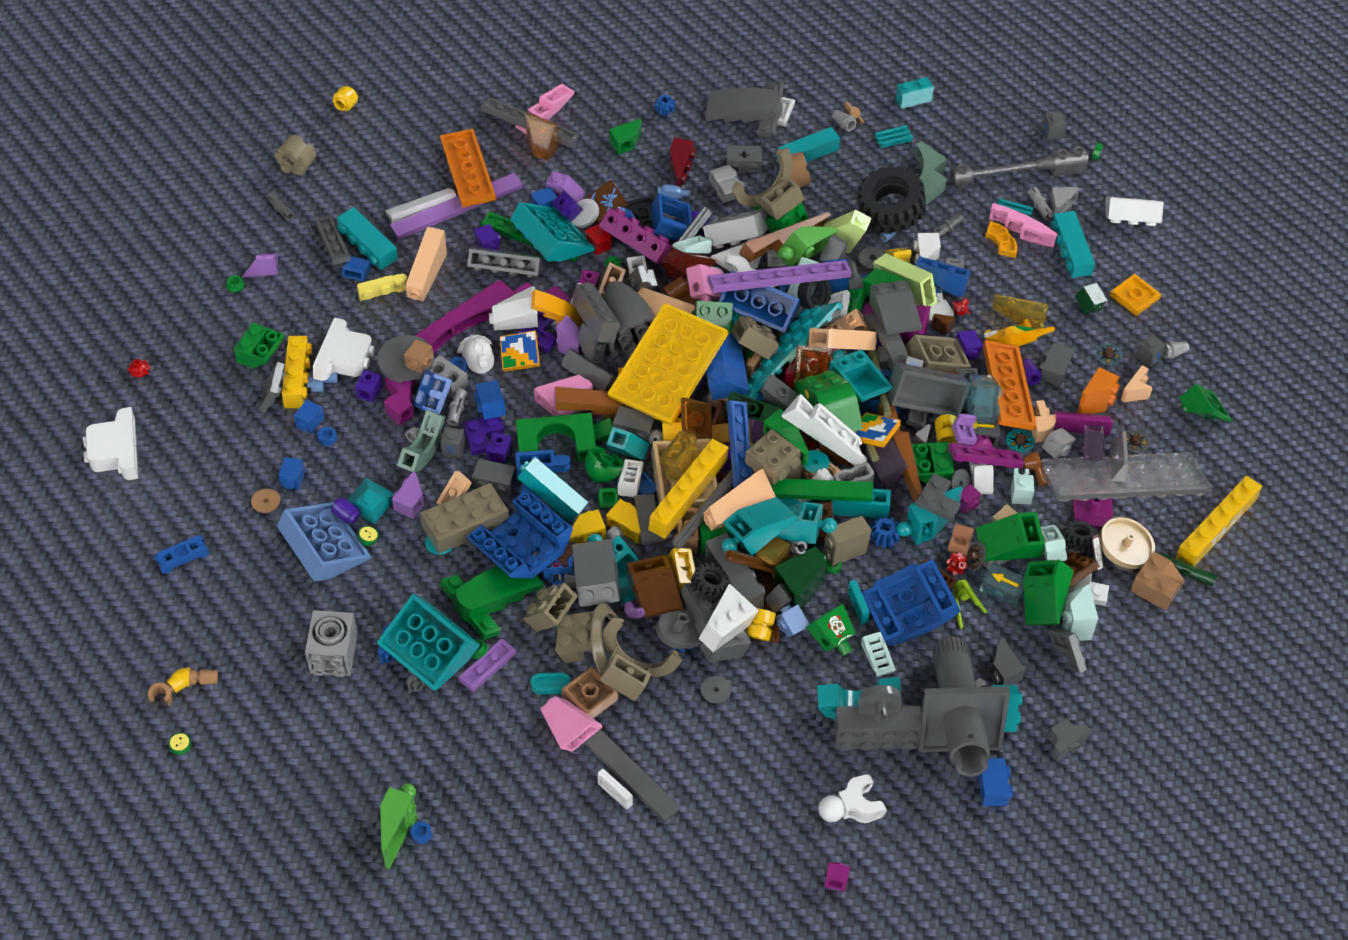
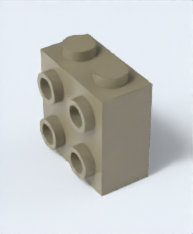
M741 315L731 329L738 343L768 360L778 350L779 344L775 339L776 336L771 333L772 330L769 327L757 325L756 321L749 316L746 318Z
M772 429L746 451L745 463L756 472L764 469L768 481L775 485L779 480L782 481L789 471L799 466L801 451Z
M863 516L851 518L844 523L837 524V529L834 532L826 534L822 552L832 566L837 565L840 561L845 562L864 555L867 552L872 530Z
M565 583L554 584L546 589L542 588L537 593L535 602L527 607V613L523 620L536 632L558 626L578 595Z

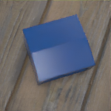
M350 256L351 261L346 262L342 267V277L364 282L371 270L370 260Z

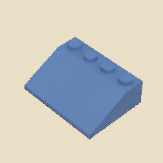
M333 502L285 509L277 525L314 582L332 579L371 558L366 548L359 542L357 535L350 525L332 513L331 505Z

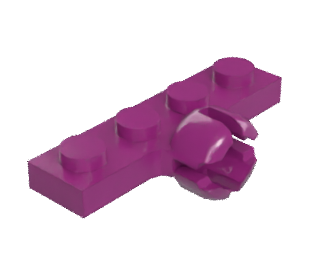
M976 435L977 441L974 445L950 443L948 447L951 456L958 462L966 461L974 464L982 463L992 466H1006L1008 468H1022L1025 463L1017 451L994 448L990 439L985 435Z

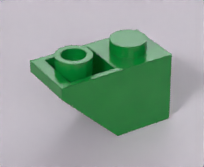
M641 119L609 129V142L618 155L634 149L641 135Z

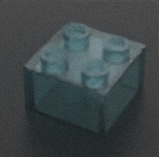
M970 374L969 382L971 385L968 391L967 413L975 415L976 421L996 422V416L1000 414L998 398H1001L1002 395L1001 386L992 375Z

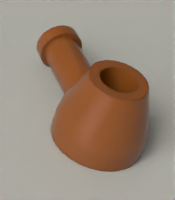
M1038 452L1030 453L1023 458L1025 462L1024 468L1034 471L1038 487H1043L1047 485V481L1043 475Z

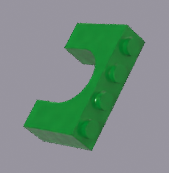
M591 413L516 420L519 452L538 451L540 441L550 434H564L574 441L577 462H585L590 448L596 447Z

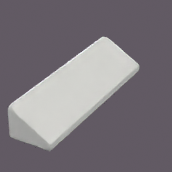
M447 188L385 210L391 223H395L455 198L456 192L451 188Z

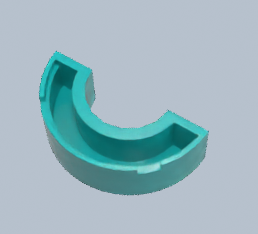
M900 677L879 679L875 685L892 686L901 692ZM838 683L817 685L818 708L826 718L835 720L836 707L858 706L859 695L862 691L845 690Z

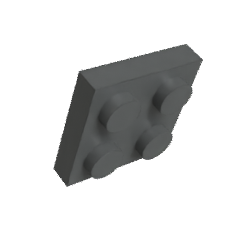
M277 361L265 381L258 408L261 412L265 413L269 406L272 407L275 398H278L282 387L279 384L282 383L285 376L283 363Z

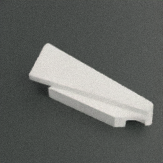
M800 394L783 412L782 417L853 465L867 462V457L861 453L859 447L862 445L861 438L820 403L813 407Z

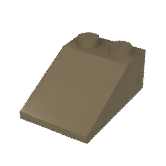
M914 335L905 346L909 357L924 361L922 366L924 368L939 371L971 368L958 338Z

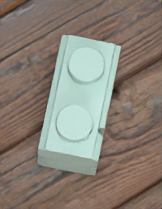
M1057 526L1041 527L1045 542L1042 554L1046 561L1058 559L1065 561L1067 559L1065 539Z

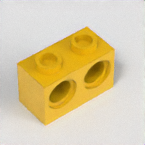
M673 548L666 558L671 566L678 592H680L684 584L691 583L690 579L695 572V565L691 549Z

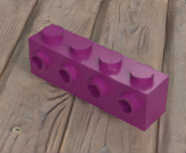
M609 208L599 227L652 261L662 264L665 256L672 248V245L668 243L669 239L662 235L656 236L653 234L654 230L646 225L642 227L639 225V220L632 216L628 218L625 216L626 212L620 208Z

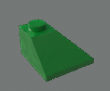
M1198 384L1192 386L1179 397L1183 403L1181 406L1187 413L1226 422L1232 421L1215 393Z

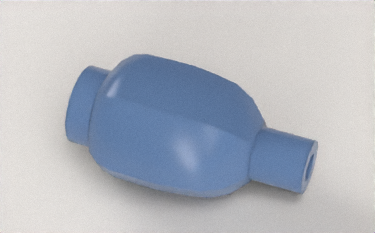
M663 185L657 188V195L660 193L680 200L681 197H689V190H682L675 185Z

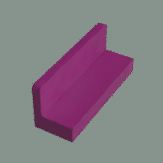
M1054 411L1053 415L1056 414V422L1053 431L1063 428L1067 432L1110 436L1113 426L1111 416Z

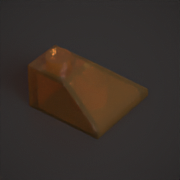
M527 112L525 114L526 134L531 151L534 156L549 161L558 149L557 123Z
M797 346L794 383L808 376H815L829 371L832 348Z
M681 398L683 440L710 438L711 441V404L689 398Z

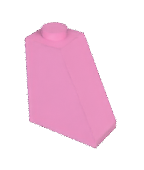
M579 374L536 387L534 389L535 401L553 416L570 415L575 410L555 411V386L593 390V385L590 380L583 378Z
M556 696L549 699L540 708L560 748L573 752L602 728L599 722L568 700Z

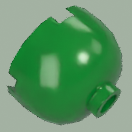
M591 447L585 458V470L591 480L600 483L611 482L616 479L624 465L621 458L613 452L611 455L605 453L606 449Z

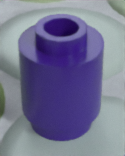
M344 497L337 498L331 505L332 513L346 524L350 523L353 525L361 515L358 507Z

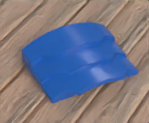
M933 559L921 565L911 564L892 575L876 580L872 588L861 592L887 646L920 637L940 627L960 612L956 600Z

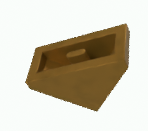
M775 537L756 553V556L771 565H779L790 559V544Z

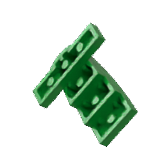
M496 566L474 577L465 584L458 575L441 579L439 585L451 599L456 613L472 626L482 640H486L499 635L501 630L489 613L505 610L507 604L524 600L526 594L541 590L543 582L537 575L534 578H511L501 568Z

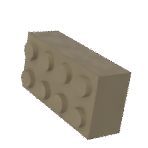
M491 483L420 513L421 526L439 554L469 542L466 536L480 525H483L491 532L509 518L508 509Z

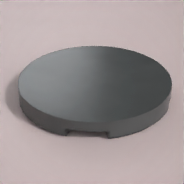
M401 335L388 340L378 352L377 359L381 373L386 378L399 383L422 379L425 370L431 371L433 367L434 353L430 366L425 368L422 373L412 371L406 367L404 354L416 339L428 345L430 344L426 340L413 335Z

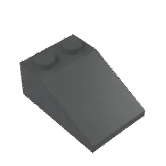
M906 280L871 285L869 304L886 335L922 330L912 290Z
M612 539L573 544L579 606L585 607L620 601L622 593Z

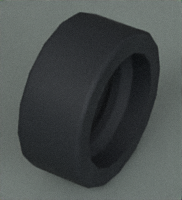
M828 280L800 283L797 292L798 298L801 299L800 305L804 309H811L818 305H827L831 299V286ZM816 283L818 286V297L812 303L810 293L812 286Z

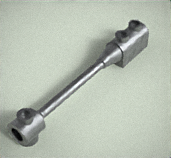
M1077 146L1072 151L1059 149L1057 153H1051L1049 156L1027 163L972 170L966 164H959L957 168L951 169L950 176L955 188L964 189L967 184L972 183L974 177L1033 168L1051 170L1053 177L1081 173L1087 170L1088 153L1083 147Z

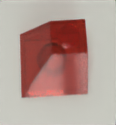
M672 248L662 259L666 274L675 279L680 276L686 278V268L698 264L712 267L716 263L714 259L703 254L685 253L676 248Z

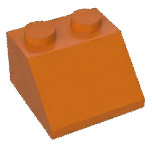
M1099 367L1082 393L1077 413L1091 415L1105 412L1108 406L1112 407L1116 400L1114 395H1116L1120 387L1117 384L1120 376Z

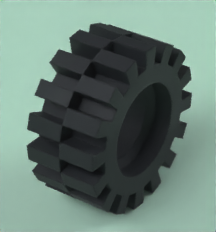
M1074 519L1064 524L1062 536L1068 549L1071 550L1073 548L1075 552L1080 550V553H1084L1085 550L1088 553L1094 549L1093 538L1097 537L1099 532H1097V528H1093L1094 525H1088L1086 521L1082 523V520L1076 522Z
M705 563L704 566L703 564L699 565L690 579V587H693L692 591H697L696 595L698 597L701 595L703 600L708 598V601L721 599L729 585L728 575H725L726 572L724 570L720 571L721 567L717 566L715 568V564L710 566L708 563ZM706 580L711 581L714 585L709 584Z

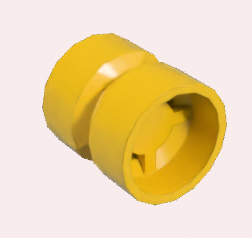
M945 414L935 420L937 442H949V445L950 443L959 444L952 429V424L957 418L955 415Z
M757 608L759 611L750 626L745 629V632L750 638L769 642L772 633L770 626L774 625L776 613Z

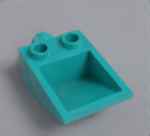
M837 349L833 352V361L830 362L829 371L833 370L852 385L858 401L863 402L893 390V386L862 349L848 355L842 349Z
M959 486L949 490L944 496L960 503L963 488ZM916 502L909 506L907 521L900 522L896 527V531L902 537L910 535L915 544L919 545L934 539L949 520L916 506Z
M777 497L738 509L723 521V524L733 538L724 539L722 549L724 552L727 550L736 551L737 544L739 543L753 556L798 519V517Z
M801 502L787 506L798 519L776 537L784 540L803 541L806 544H816L820 528L825 533L834 532L837 529V523L833 518H825L822 521L823 504Z
M592 534L588 537L587 542L603 539L599 534ZM618 535L612 541L622 593L620 600L626 604V602L636 599L628 583L627 563L639 561V559L620 535Z

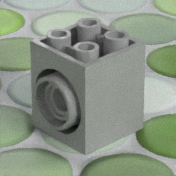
M313 610L305 650L310 674L318 676L326 674L337 677L351 676L358 636L354 613Z

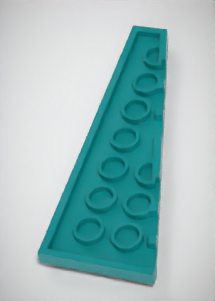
M840 302L803 309L799 313L798 319L789 326L790 329L787 333L780 337L777 352L769 360L765 358L761 362L760 368L751 375V379L748 382L749 393L742 395L756 399L759 395L757 392H760V388L768 376L771 374L774 376L776 374L779 375L782 372L781 367L787 361L791 363L808 345L810 328H819L826 322H830L833 319L831 315L843 308Z

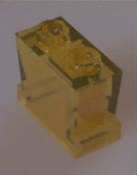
M679 431L659 457L660 463L664 464L667 479L678 482L701 453L695 444L697 442L695 435Z

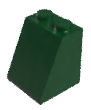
M815 546L804 554H799L775 566L773 589L782 583L792 597L791 607L799 605L800 609L803 610L824 583L827 562L825 554L820 552Z

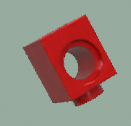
M600 224L585 230V237L595 247L593 252L596 255L612 249V236L599 227Z

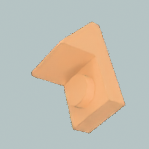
M1143 365L1124 388L1121 401L1128 402L1150 398L1152 387L1146 384L1149 378L1147 377L1148 368Z
M455 471L436 503L439 505L465 494L472 482L460 471Z

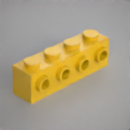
M288 336L285 376L282 387V398L285 408H300L304 403V399L307 398L306 384H308V369H310L309 354H312V344L308 343L307 336Z

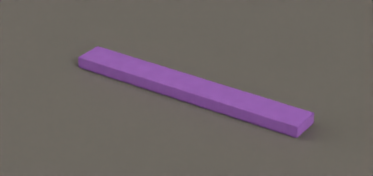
M515 173L491 182L496 199L523 188L522 182ZM457 196L390 224V229L395 237L400 240L486 203L462 208Z
M846 260L709 275L707 282L712 293L848 278L851 277L852 272Z

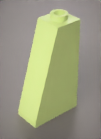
M887 253L873 262L874 269L878 268L904 278V281L906 280L912 290L916 305L932 307L937 303L932 273Z

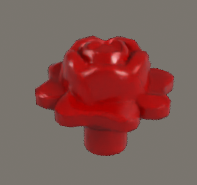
M965 297L962 301H952L953 311L962 317L965 314H970L971 312L968 311L969 308L967 306L970 301Z
M135 359L129 364L130 367L127 368L131 376H136L137 378L147 375L149 373L148 370L151 369L147 360L141 361V359Z
M961 552L951 553L950 558L946 560V564H948L946 569L951 571L954 576L963 574L964 569L968 566L965 563L967 557L963 556Z

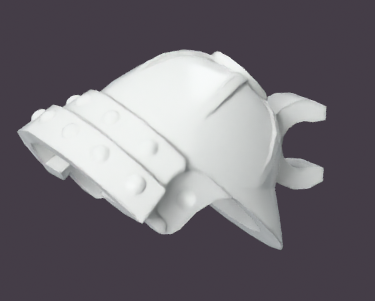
M479 334L470 335L464 338L458 345L457 354L462 353V357L473 372L486 373L494 365V355L490 346L493 344L485 336Z

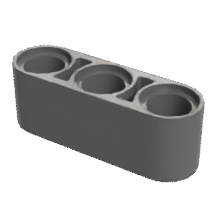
M654 495L634 496V507L637 511L640 526L641 545L661 543V537L649 531L650 515L656 509Z

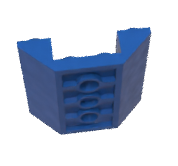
M526 490L512 501L517 512L489 532L483 525H480L466 536L471 543L511 578H534L564 554L573 530L571 525L529 490Z

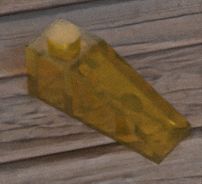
M995 294L992 309L1018 325L1023 323V320L1028 319L1031 328L1041 329L1044 328L1049 305Z

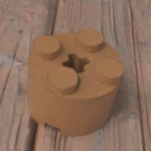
M803 153L791 154L793 167L790 178L800 188L810 185V174L807 171V163Z

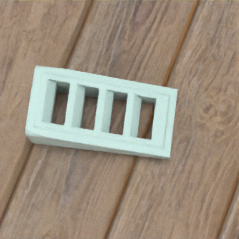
M699 235L673 244V247L685 253H711L712 241Z
M877 632L864 636L861 645L876 678L895 673L896 670L882 633ZM886 663L888 665L886 667L878 668V666Z

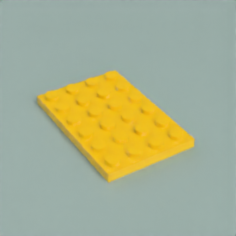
M664 303L607 395L618 402L672 426L728 336V330Z

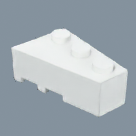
M729 584L699 639L711 651L715 652L750 626L759 610Z

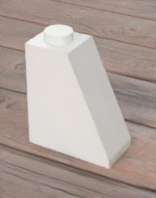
M535 286L529 287L492 306L493 313H489L490 324H494V331L538 327L537 310L531 309V296Z

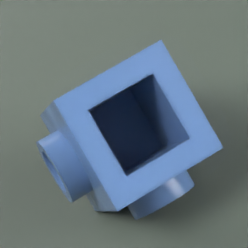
M789 604L780 609L781 614L776 616L777 625L781 631H784L787 638L809 625L799 605L791 607Z

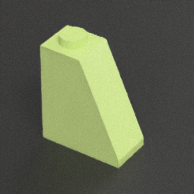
M854 210L826 222L823 227L838 228L839 231L835 236L847 242L846 253L850 254L866 232L871 218Z

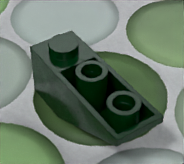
M732 391L727 402L729 400L747 402L748 418L763 424L777 410L785 411L782 408Z

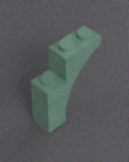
M920 141L916 144L915 158L921 167L922 174L920 179L924 184L927 205L945 191L947 178L942 173L945 171L947 158Z

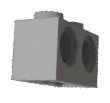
M441 355L434 359L431 372L453 380L447 395L454 398L456 389H465L468 386L467 373Z

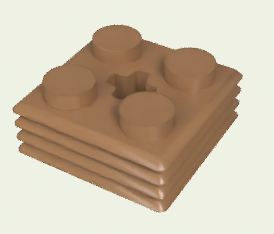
M591 666L562 688V697L590 717L595 718L618 700V691L599 681L601 674Z

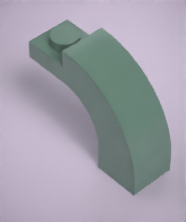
M426 410L415 441L409 447L402 448L397 466L411 472H418L429 463L443 435L441 430L446 416Z

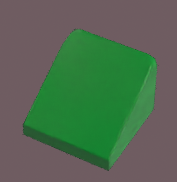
M611 418L593 425L595 442L608 441L612 430Z
M618 488L598 489L599 508L614 507L618 502Z

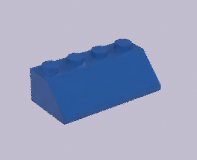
M770 286L722 292L718 302L733 303V311L749 316L758 322L785 333L796 314L801 299Z
M729 332L706 370L712 400L727 398L731 391L741 395L749 393L742 345Z

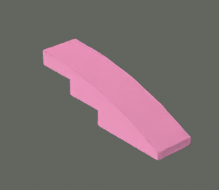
M560 84L540 96L539 103L529 108L527 113L548 121L567 103L575 91L564 84ZM518 125L515 126L527 135L532 133V131Z
M993 203L989 220L1003 223L1007 230L1020 233V239L1054 248L1057 233L1025 214Z

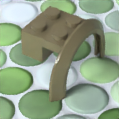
M788 148L776 151L780 161L779 174L775 182L763 193L748 195L744 192L741 183L738 181L734 182L732 191L739 203L748 207L760 206L778 220L805 200L799 185L790 178L793 161Z
M600 603L594 611L564 615L558 624L555 648L556 653L564 663L583 661L584 651L592 650L596 667L602 675L608 662L602 640L603 621L605 617L609 620L618 618L608 604Z
M612 618L603 632V643L610 657L599 681L635 701L645 689L650 677H661L672 673L682 662V659L673 650L665 660L658 663H643L634 660L620 648L617 641V632L623 625L624 620Z

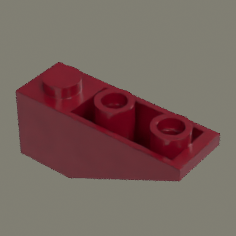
M674 137L670 147V164L676 186L681 188L682 184L687 181V171L691 170V160L695 159L697 149H694V141Z

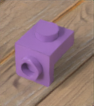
M959 414L952 424L957 443L968 445L976 443L977 438L973 429V424L976 421L975 415Z

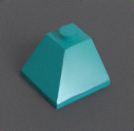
M366 478L347 500L358 507L362 518L374 524L393 503L392 497L394 493Z

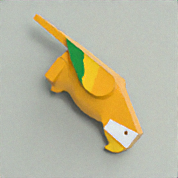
M1025 319L1019 326H1010L995 331L989 329L985 331L984 337L988 341L1022 346L1036 341L1037 337L1055 331V327L1034 329L1031 328L1029 320Z

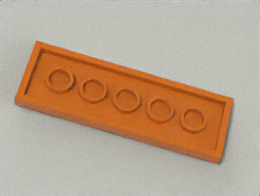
M474 129L440 135L441 144L462 208L495 201L496 195Z
M984 340L983 352L998 424L1034 431L1037 425L1019 346Z

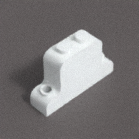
M334 318L313 364V379L327 380L333 372L353 377L361 376L364 369H368L369 357H373L375 347L371 346V337L367 334L349 331V328H346L347 323L345 320Z
M132 407L120 409L113 422L88 426L86 436H83L84 447H87V451H84L85 463H89L91 469L95 472L118 469L119 474L122 473L125 479H138L136 429Z

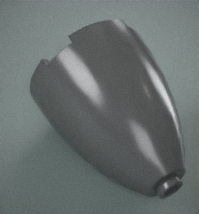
M612 281L606 287L603 299L619 321L620 329L617 332L615 342H608L611 352L615 355L627 353L628 356H631L656 315L648 303L634 289L623 282Z

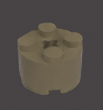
M290 135L275 152L274 156L281 165L280 168L283 172L302 176L314 161L316 151L310 143L306 144L303 142L304 138Z

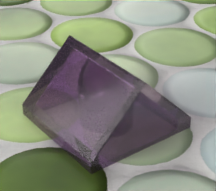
M892 438L884 448L875 446L879 456V460L876 462L871 460L868 450H864L885 490H890L908 467Z

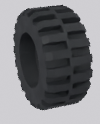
M889 165L887 168L880 167L877 171L873 170L869 173V176L864 177L858 187L859 212L871 218L868 227L871 229L875 228V231H885L886 234H891V232L901 233V230L907 231L911 228L910 226H915L918 223V219H922L926 210L924 184L916 173H912V170L908 168L903 169L902 166L893 167V165ZM889 194H900L906 197L905 200L896 205H883L877 202L880 198Z

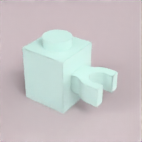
M1014 468L1011 485L1012 504H1031L1034 494L1033 475H1029V469H1025L1024 475L1018 473V468Z

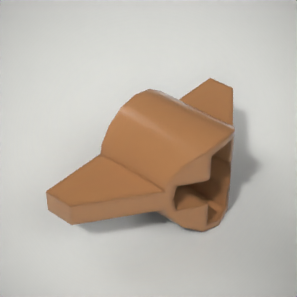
M847 101L844 104L846 114L854 116L856 122L862 125L864 120L860 117V110L857 107H852Z

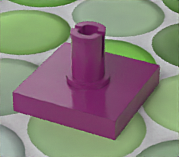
M1073 493V520L1075 519L1076 522L1082 520V523L1086 521L1088 525L1092 524L1094 525L1093 528L1101 531L1103 526L1113 519L1112 495Z

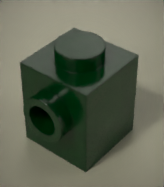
M1097 283L1084 286L1075 295L1085 314L1101 311L1103 309L1102 306L1107 302Z

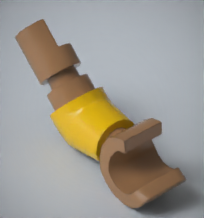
M190 667L178 669L170 676L166 684L159 682L149 688V701L154 702L157 695L165 694V703L170 706L173 700V692L177 693L185 687L196 685L197 682H200V685L218 684V670H200V672H197V670H191Z

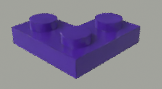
M537 311L538 327L521 328L517 334L536 331L538 349L547 354L557 343V337L546 331L554 323V319L544 317L543 312Z
M501 417L485 420L484 418L463 422V428L472 456L486 453L489 444L487 437L492 436L493 432L498 434L504 433Z

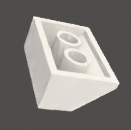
M1106 196V218L1111 219V223H1121V220H1128V224L1139 225L1140 221L1146 222L1145 225L1156 226V223L1162 222L1164 202Z

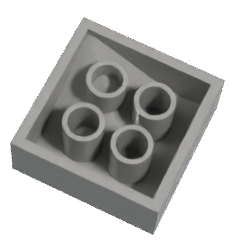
M757 209L715 218L703 226L705 238L712 241L711 246L717 249L724 247L726 243L736 245L740 244L741 240L747 239L749 242L762 237L769 230L765 221L767 212L764 209Z

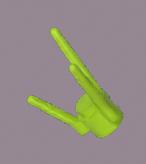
M959 580L953 585L954 592L952 595L958 606V599L965 601L971 598L983 613H987V610L976 597L972 588H970L967 580ZM959 612L957 614V620L959 628L962 629L961 612Z

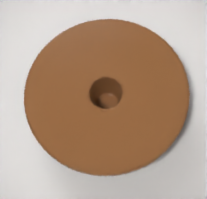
M273 489L259 490L251 499L252 507L260 513L272 512L280 504V495Z

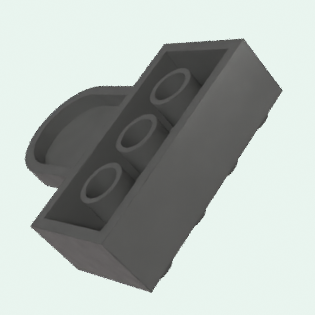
M690 583L684 584L679 592L683 610L663 614L656 624V633L660 640L675 649L701 647L708 663L742 658L751 644L745 630L715 652L711 651L699 639L720 599L717 601L713 599L708 601V598L703 600L701 595L699 597L696 595L697 591H692L693 587H690Z
M878 685L866 688L859 695L858 706L836 707L833 727L835 749L848 751L851 749L912 750L918 748L922 731L920 706H901V692L895 687Z

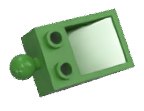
M803 226L790 235L776 254L788 267L798 266L802 257L810 259L821 253L826 247L832 234L835 235L839 230L836 227Z
M409 783L402 785L399 790L389 787L380 805L381 848L385 867L389 870L410 827L416 823L418 818L416 804L414 803L416 789Z

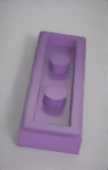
M501 638L483 657L479 658L458 677L459 681L474 692L516 655V649Z

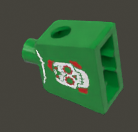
M843 604L833 608L806 626L807 630L825 651L837 647L842 656L852 651L847 639L855 635V630Z

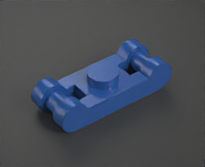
M199 535L156 553L154 559L160 564L161 572L167 574L175 567L196 558L208 556L210 551L207 546H204V540Z

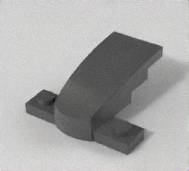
M781 80L766 83V88H732L711 91L705 118L707 121L724 119L725 123L742 120L744 124L759 120L758 138L774 137L777 122L783 112L782 95L784 84Z

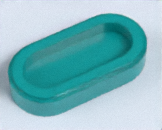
M538 673L531 678V690L540 695L562 694V688L571 682V678L566 673Z

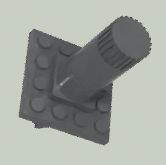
M948 636L938 640L932 648L938 688L924 689L921 712L922 731L918 751L949 752L950 761L956 767V771L963 776L972 777L982 774L987 769L990 750H1002L1010 689L1009 686L976 687L968 643L962 638Z

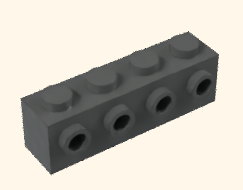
M473 246L469 248L467 266L473 267V270L478 271L490 269V272L493 273L505 271L509 275H519L520 273L526 274V277L536 278V276L542 274L543 256Z
M591 283L576 284L572 304L596 341L615 342L617 332L620 329V323L599 291Z

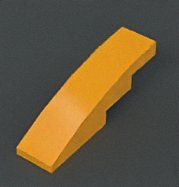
M536 289L532 292L531 309L543 312L544 317L556 320V324L567 315L581 328L584 321L574 305Z

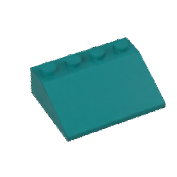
M519 202L510 218L515 228L524 234V238L529 240L533 247L549 262H561L595 250V247L557 208Z
M415 594L410 596L377 641L378 645L434 691L438 690L466 664L480 646L476 640L423 597Z

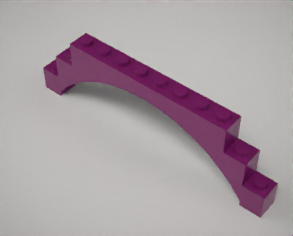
M499 279L483 291L475 294L468 301L463 302L453 311L434 321L424 330L419 331L415 336L426 340L432 346L433 353H435L457 334L477 324L489 321V313H493L492 306L532 286L527 282L513 291ZM556 285L545 291L547 294L570 303V298ZM385 377L386 390L392 394L384 401L385 413L400 426L414 416L413 404L411 402L417 380L399 383Z

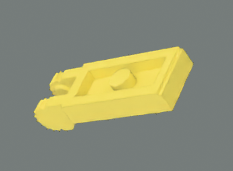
M402 273L359 283L357 285L359 300L363 301L395 291L403 292L406 290L407 276Z

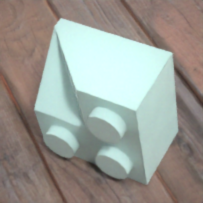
M1085 585L1068 594L1061 614L1063 619L1062 629L1075 633L1080 641L1092 639L1098 621L1090 585Z

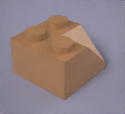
M1153 551L1135 577L1131 592L1167 610L1185 581L1171 560Z

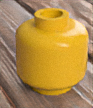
M342 86L333 95V103L341 111H349L358 101L356 91L348 86Z

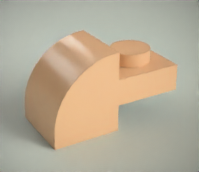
M1044 400L1037 401L1034 410L1037 426L1034 431L1032 430L1035 443L1045 441L1048 434L1053 432L1056 422V414L1050 415V410L1048 407L1046 408Z

